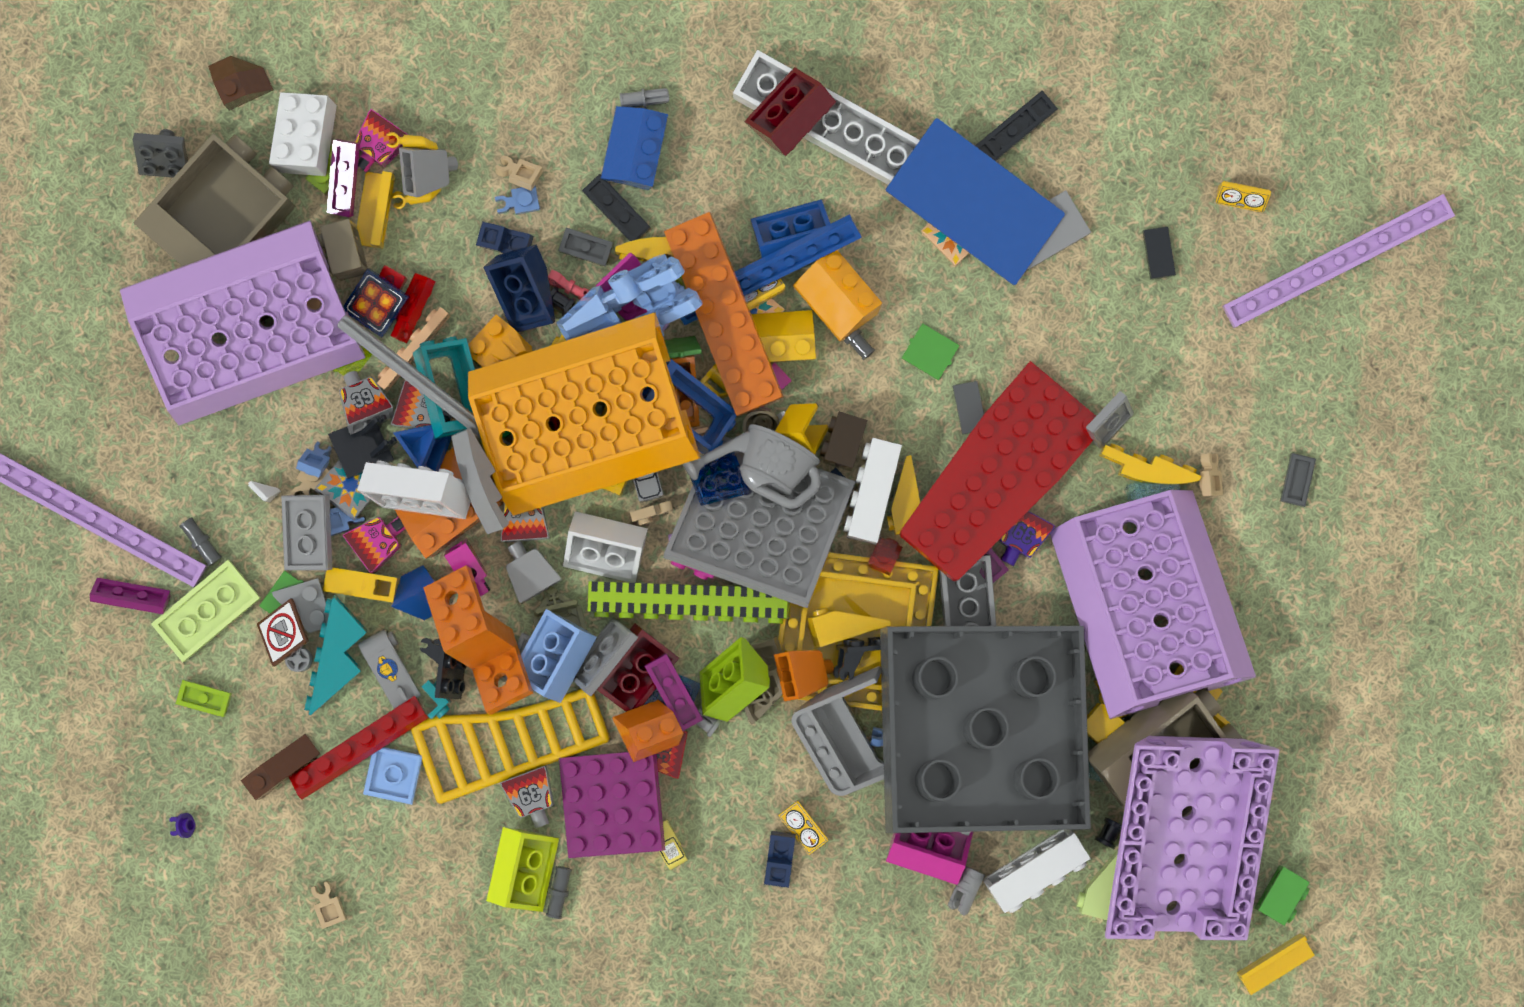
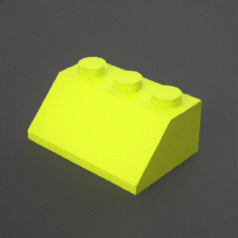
M503 827L486 901L506 908L543 912L559 838Z

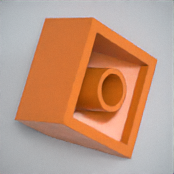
M659 700L613 717V721L633 762L679 745L684 734L673 711Z

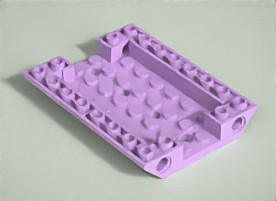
M311 221L120 289L128 322L165 407L178 426L365 358L361 345L337 326L341 318L348 315V312H345L330 276L327 260ZM311 298H317L321 301L322 305L319 309L312 310L307 306V301ZM264 315H269L274 319V324L270 327H264L260 324V318ZM217 332L223 333L227 338L226 342L216 344L212 340L213 334ZM168 350H175L178 352L179 358L176 361H169L165 358L164 354Z
M1168 490L1074 517L1052 530L1050 533L1052 543L1079 626H1084V642L1109 719L1159 705L1161 700L1203 688L1210 691L1256 678L1193 490ZM1128 522L1134 523L1137 531L1133 534H1128L1123 530V525ZM1141 569H1149L1153 576L1150 580H1142L1138 576V572ZM1162 615L1167 618L1168 625L1162 628L1157 627L1154 624V618ZM1172 663H1180L1184 668V672L1180 675H1174L1170 672L1169 666Z
M1148 736L1135 743L1105 931L1106 939H1154L1155 931L1194 932L1200 940L1248 939L1279 756L1278 748L1246 739ZM1194 758H1200L1199 765L1196 768L1190 769V762ZM1187 806H1192V812L1188 816H1182L1183 809ZM1179 854H1184L1183 861L1179 864H1174L1175 857ZM1177 901V905L1173 910H1166L1170 902Z

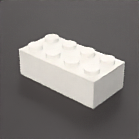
M872 438L870 443L866 442L861 458L866 460L865 466L859 468L855 482L860 484L858 492H853L849 506L854 508L852 516H847L843 530L848 532L847 538L874 545L878 543L902 445Z
M377 461L376 464L366 462L357 491L382 508L466 519L471 503L463 480L455 478L453 472L446 469H439L437 472L424 466H418V469H414L398 463L397 466H391V464L384 461Z
M1059 830L985 877L983 882L1003 912L1009 911L1013 913L1023 906L1022 902L1028 898L1035 899L1044 893L1043 889L1050 884L1055 886L1061 883L1066 878L1064 875L1072 870L1077 872L1087 865L1086 861L1090 860V857L1072 830Z

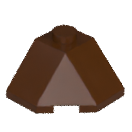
M233 56L226 57L208 66L223 105L229 111L274 90L264 68Z

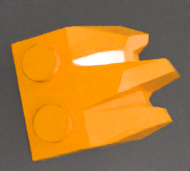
M497 314L468 344L472 360L480 367L492 365L533 351L532 346Z

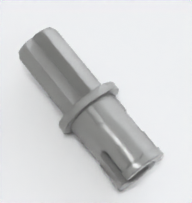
M642 88L638 92L620 93L621 107L643 106L646 108L647 105L668 103L669 91L666 88L644 91V88Z

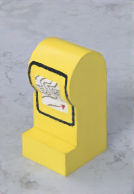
M668 819L663 821L666 850L659 852L668 868L672 870L688 861L673 828Z

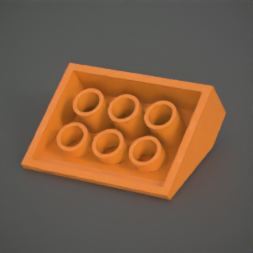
M453 447L445 454L440 469L449 470L454 473L453 476L462 480ZM490 475V477H491L493 483L495 484L494 479H493V476ZM500 499L496 503L498 506H501L504 502ZM470 503L466 519L395 510L410 538L426 559L437 555L480 522L472 503Z

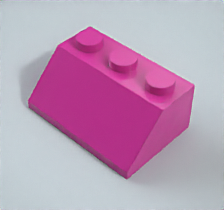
M960 832L894 833L886 862L958 885L966 866L973 832H970L969 835Z

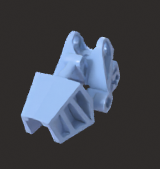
M661 254L630 271L622 270L614 274L608 280L612 289L605 293L601 286L593 287L556 324L564 338L570 340L622 323L616 313L622 310L621 307L633 301L635 305L647 310V313L638 317L656 312L662 331L665 324L696 311L702 306L703 302L696 291L690 288L685 290L679 282H675L685 272L680 261L674 257L667 259L665 254Z

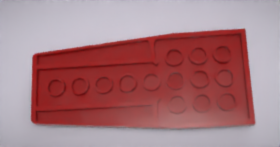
M1029 361L982 416L900 530V537L952 581H958L1063 477L1090 445L1093 439L1090 437L1086 427L1096 415L1033 362Z

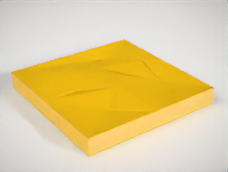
M829 552L808 608L790 603L789 619H783V624H780L778 640L782 653L820 650L823 660L830 659L834 667L837 665L839 650L836 649V645L844 644L843 640L823 647H815L807 618L814 616L813 611L826 607L828 611H839L890 620L891 625L887 627L931 626L939 569L936 566ZM880 629L848 639L864 640L865 643L868 642L870 637H880ZM881 650L865 651L854 672V677L878 666L881 667ZM833 673L827 674L829 683L826 687L797 700L809 701L823 690L849 678L847 676L845 680L836 678ZM881 674L877 683L844 696L848 706L882 711Z

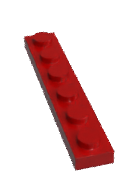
M413 696L291 775L289 779L298 797L303 800L428 719L429 717L419 699Z

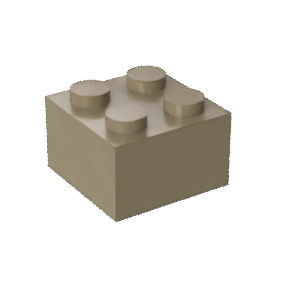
M350 219L320 226L322 233L318 234L321 248H325L328 257L326 260L332 276L343 281L369 274L357 225Z

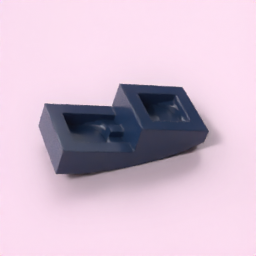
M482 221L476 246L499 253H507L531 246L534 236Z
M771 831L764 885L789 888L796 834Z

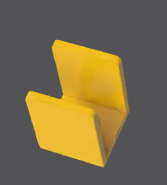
M816 403L791 404L775 432L797 442L815 455L828 431V426L809 425L818 409Z
M1097 703L1087 714V735L1098 744L1102 740L1107 739V736L1125 722L1119 717L1109 719L1105 705Z

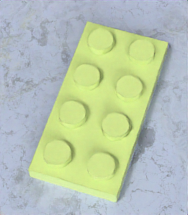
M227 560L151 623V625L179 659L185 662L259 601L261 597L234 564Z

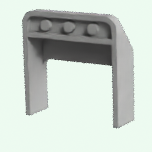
M880 666L857 675L851 680L848 679L823 690L797 708L792 716L794 729L828 788L835 795L844 796L884 779V762L878 759L844 699L846 695L877 683L881 674Z

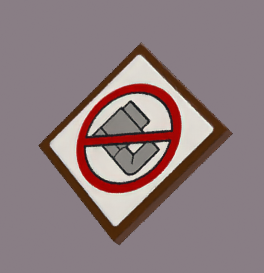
M293 598L287 600L257 623L272 667L277 666L309 642Z

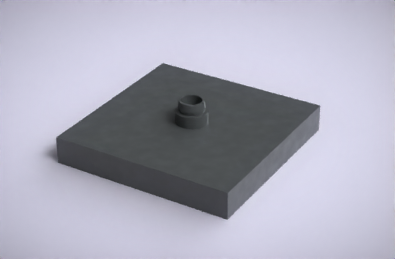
M900 626L880 629L885 833L1091 829L1084 626Z

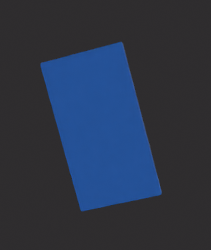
M938 118L932 122L885 189L887 193L1012 285L1018 283L1065 216L1062 210Z

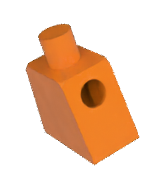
M820 650L789 651L774 654L784 701L804 698L828 685L827 674L833 673L834 665L830 659L823 660Z

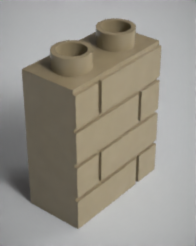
M213 133L133 223L180 265L185 266L271 235L296 207L286 197L294 186L272 166L263 176L251 167L249 163L257 153L237 135L234 134L225 144Z
M1203 688L1195 693L1189 692L1161 700L1158 706L1139 711L1130 721H1126L1107 736V739L1102 740L1088 751V762L1124 810L1135 743L1148 736L1243 738L1230 723L1226 724L1223 728L1218 726L1213 717L1222 709L1210 692ZM1194 758L1190 762V769L1196 768L1199 765L1200 758ZM1192 806L1185 807L1182 811V816H1188L1192 812Z

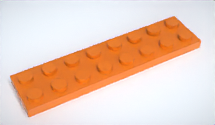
M707 212L664 231L674 258L680 261L685 270L682 279L686 289L690 288L696 291L703 302L702 306L695 312L736 416L743 415L783 398V393L712 214Z

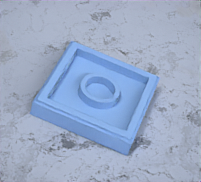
M387 747L378 750L371 756L363 794L413 805L422 765V756Z

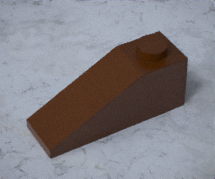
M304 734L240 781L255 801L260 800L321 753L309 737Z

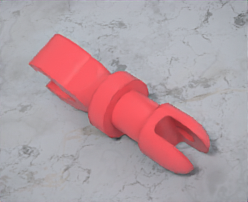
M551 270L548 275L551 286L562 288L565 290L564 293L568 295L572 293L578 299H581L590 291L584 287H579L572 279L568 281L555 270Z

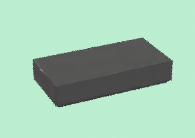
M977 381L952 386L962 435L971 433L984 415Z
M1295 453L1290 454L1280 502L1300 507L1306 506L1316 458Z

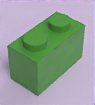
M1279 865L1257 902L1255 909L1285 926L1287 922L1290 923L1297 913L1295 907L1299 900L1303 901L1310 890L1308 885L1310 882Z

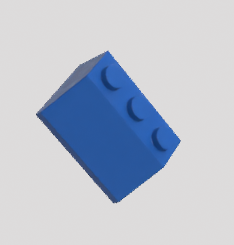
M616 106L600 179L644 190L651 189L654 184L668 114L645 108Z
M822 199L751 219L761 258L831 224Z

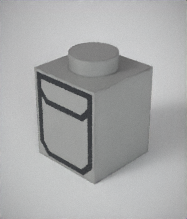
M658 472L633 479L640 503L664 497Z

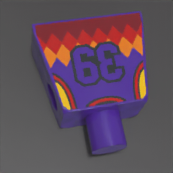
M1028 511L998 541L1007 547L1001 560L1014 567L1020 554L1028 559L1031 558L1052 532L1055 525Z

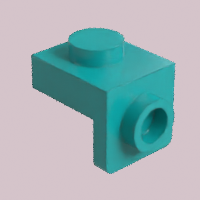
M428 680L422 688L438 705L428 714V717L433 719L437 716L440 719L450 710L448 705L452 701L450 699L435 698L436 682Z

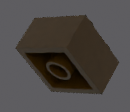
M840 411L837 417L832 416L827 431L832 433L830 441H824L820 456L824 457L823 463L852 471L868 420Z

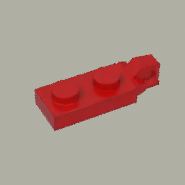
M414 273L394 318L397 319L391 337L404 343L409 341L413 334V329L422 315V310L432 294L436 281Z

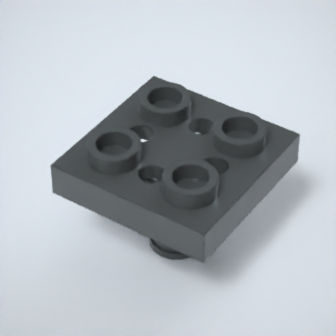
M163 129L159 132V135L134 133L132 140L139 175L174 178L188 162L184 137L175 136L173 131Z

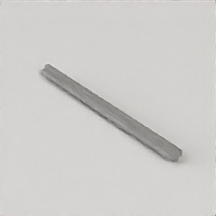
M348 315L341 318L337 325L338 328L481 438L472 412ZM502 437V440L506 445H511L509 441Z

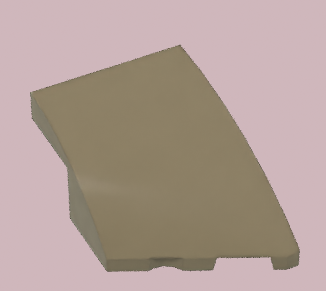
M777 636L750 643L768 665L770 688L744 708L751 725L782 695L774 654L782 653Z

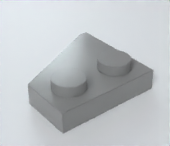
M319 578L272 592L274 598L281 605L290 598H293L304 629L308 633L321 630L322 622L327 623L329 614L324 613L326 599Z

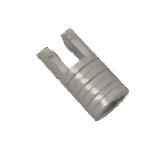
M965 866L959 883L955 886L948 902L949 908L952 910L958 909L960 914L967 915L985 875Z

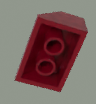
M794 67L744 122L773 149L786 157L802 138L812 130L815 124L829 112L836 101L822 83Z
M636 623L633 624L630 631L638 637L637 640L597 689V691L625 712L643 706L656 689L644 665L666 653L673 666L679 660L677 655Z

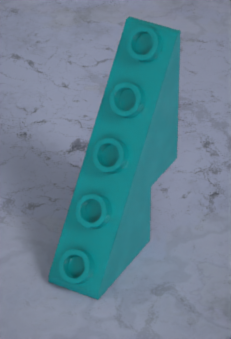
M336 595L332 599L327 598L324 613L329 614L327 623L322 622L319 637L324 638L322 648L317 647L314 662H319L317 672L312 671L309 686L314 687L312 696L307 695L304 709L309 711L310 716L361 672V667L347 653V650L367 633V629Z

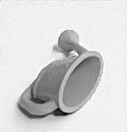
M754 424L749 425L747 432L702 455L700 459L683 464L687 474L693 480H697L699 471L704 465L731 452H743V462L739 469L746 485L752 491L788 509L802 506L817 493L821 485L820 473L815 467L820 463L817 456L788 437ZM807 474L810 475V486L796 498L789 499L783 496H790L793 489Z

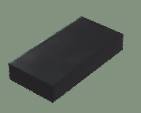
M1168 226L1143 230L1150 280L1175 276L1176 272Z

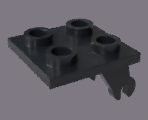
M381 415L379 419L377 417L374 418L361 431L351 435L348 426L328 434L347 479L362 474L366 462L376 464L377 461L387 463L394 461L390 450L398 441L396 437H391L390 441L385 440L380 430L383 423L388 420L386 415Z
M870 637L868 642L865 643L864 640L846 639L843 640L844 644L836 645V649L839 652L833 675L841 680H845L848 676L851 680L864 652L881 650L880 637Z
M422 639L421 643H427L428 647L420 648V651L427 654L438 664L435 698L462 699V694L465 690L464 673L467 666L443 651L440 639Z

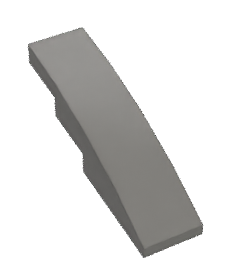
M469 428L458 432L452 436V441L461 477L473 508L487 534L502 530L509 523L496 503L502 496L490 477L495 472V469L472 430Z

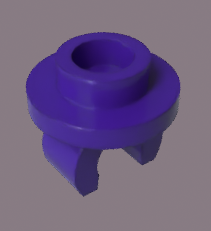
M181 813L179 816L169 818V822H176V831H171L170 835H179L181 838H189L193 835L196 824L191 814Z

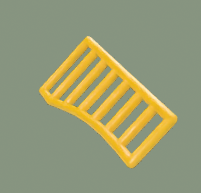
M582 689L565 694L561 703L549 699L517 709L499 711L492 715L488 713L444 715L440 719L435 716L433 719L428 718L411 729L418 752L422 756V763L432 791L439 804L557 762L559 758L570 757L610 741V736L595 694L589 696ZM583 698L586 699L598 732V736L584 740L571 704ZM562 706L575 742L574 745L563 749L560 747L548 714V710ZM537 713L552 752L539 758L523 718ZM514 720L528 762L514 766L498 723L499 721ZM488 723L505 770L493 775L490 774L473 724ZM446 724H462L481 779L467 784ZM435 726L458 786L446 792L442 789L422 731Z

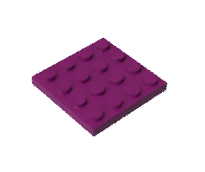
M629 752L559 758L568 858L666 850L656 754L633 762Z

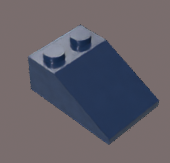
M537 244L496 255L483 267L509 325L517 332L555 322L547 267Z

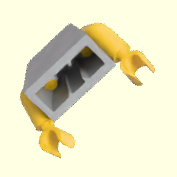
M395 132L387 133L386 135H393L397 138L394 144L386 143L388 147L395 148L399 144L403 145V147L399 148L403 193L396 191L391 195L392 199L401 198L402 201L394 203V208L402 209L406 203L413 205L430 202L441 191L442 187L449 184V172L455 171L458 168L457 159L454 156L447 157L446 150L439 149L435 142L423 136L404 135L399 137Z

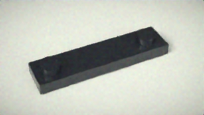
M1042 90L975 146L997 161L1054 114L1058 108Z

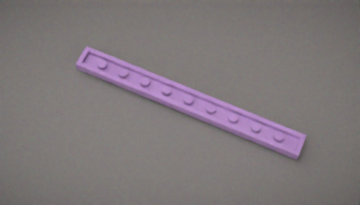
M1442 194L1222 307L1233 328H1236L1445 222L1455 215L1446 197Z
M0 453L1 483L195 588L199 583L207 565Z

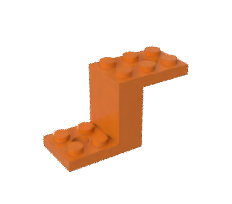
M465 565L423 587L443 651L472 669L486 713L492 715L533 694L513 630L484 610L470 567ZM454 594H458L457 602L450 605V598ZM506 675V684L502 687H499V679L502 676Z

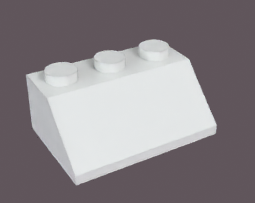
M575 511L568 531L563 567L636 583L648 528Z

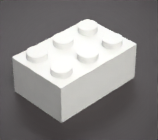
M280 92L269 164L279 173L326 176L337 105L326 95Z

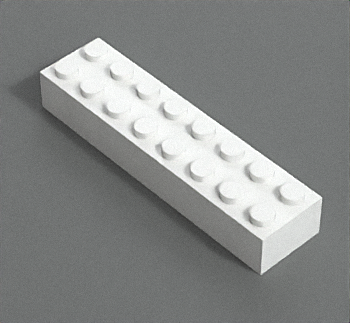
M757 50L733 92V99L755 110L792 69ZM826 88L836 103L803 138L889 185L920 140Z

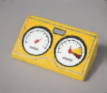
M1223 181L1218 186L1216 203L1263 212L1270 198L1271 191Z
M778 279L744 296L749 310L784 292L786 286L782 280Z
M798 800L778 815L791 833L796 834V839L809 855L829 841Z

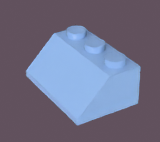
M546 609L521 653L532 689L543 697L561 703L597 637L573 622Z

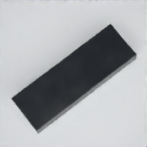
M599 174L582 192L629 241L640 239L651 227L606 180L600 179L601 174Z

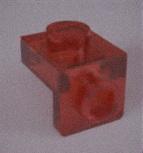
M880 537L867 566L890 576L903 547L891 538L884 539Z

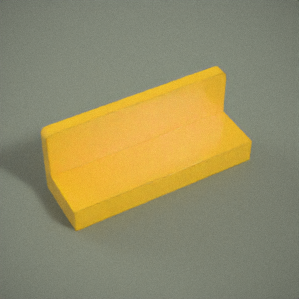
M382 171V174L367 172L365 174L357 221L362 246L380 249L384 247L392 201L391 195L395 183V175L392 172Z
M1299 933L1237 972L1250 995H1253L1315 956L1306 942L1307 938L1305 935Z

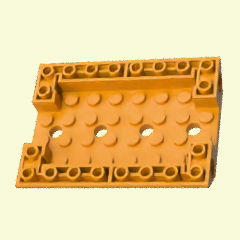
M656 312L468 372V398L486 456L495 469L492 476L496 488L502 496L501 499L513 516L701 458L686 410L681 411L666 364V362L671 360ZM645 387H651L654 390L655 396L652 401H646L643 398L642 392ZM600 401L604 402L607 406V413L604 416L598 415L595 411V406ZM552 416L560 420V428L557 431L549 427L548 422ZM505 431L513 434L514 440L511 445H506L502 440V435Z

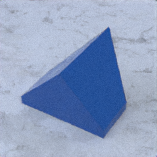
M432 425L393 432L417 468L418 466H424L433 471H439L452 436L435 439Z
M424 565L401 576L391 607L425 621L432 617V613L423 587L435 581Z

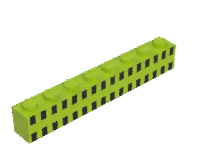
M589 581L587 611L594 612V617H609V613H619V618H634V614H644V619H659V614L668 615V620H683V615H691L695 621H708V616H718V621L733 622V617H743V622L758 623V618H768V623L783 624V619H789L790 602L740 586Z

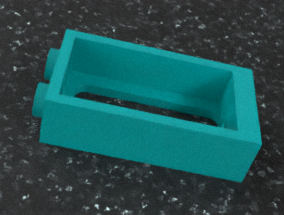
M457 336L443 339L442 343L435 344L434 340L420 343V347L413 352L417 370L435 383L429 361L430 359L448 357L452 364L462 405L473 413L468 398V372L475 370L467 338L458 340ZM424 395L435 439L452 436L468 429L458 420L445 422L442 408Z

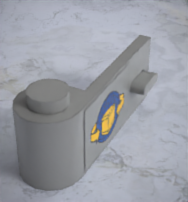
M384 629L359 642L358 645L395 709L413 696L418 698L421 694L397 653L396 645L399 643L392 631L388 633Z

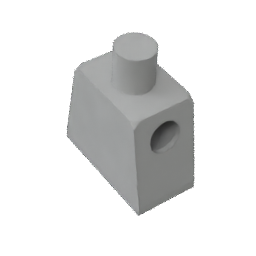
M521 541L508 547L514 561L507 564L506 569L520 604L525 603L550 588V586L563 580L537 548L527 553Z

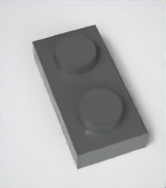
M566 227L558 251L606 267L613 242Z

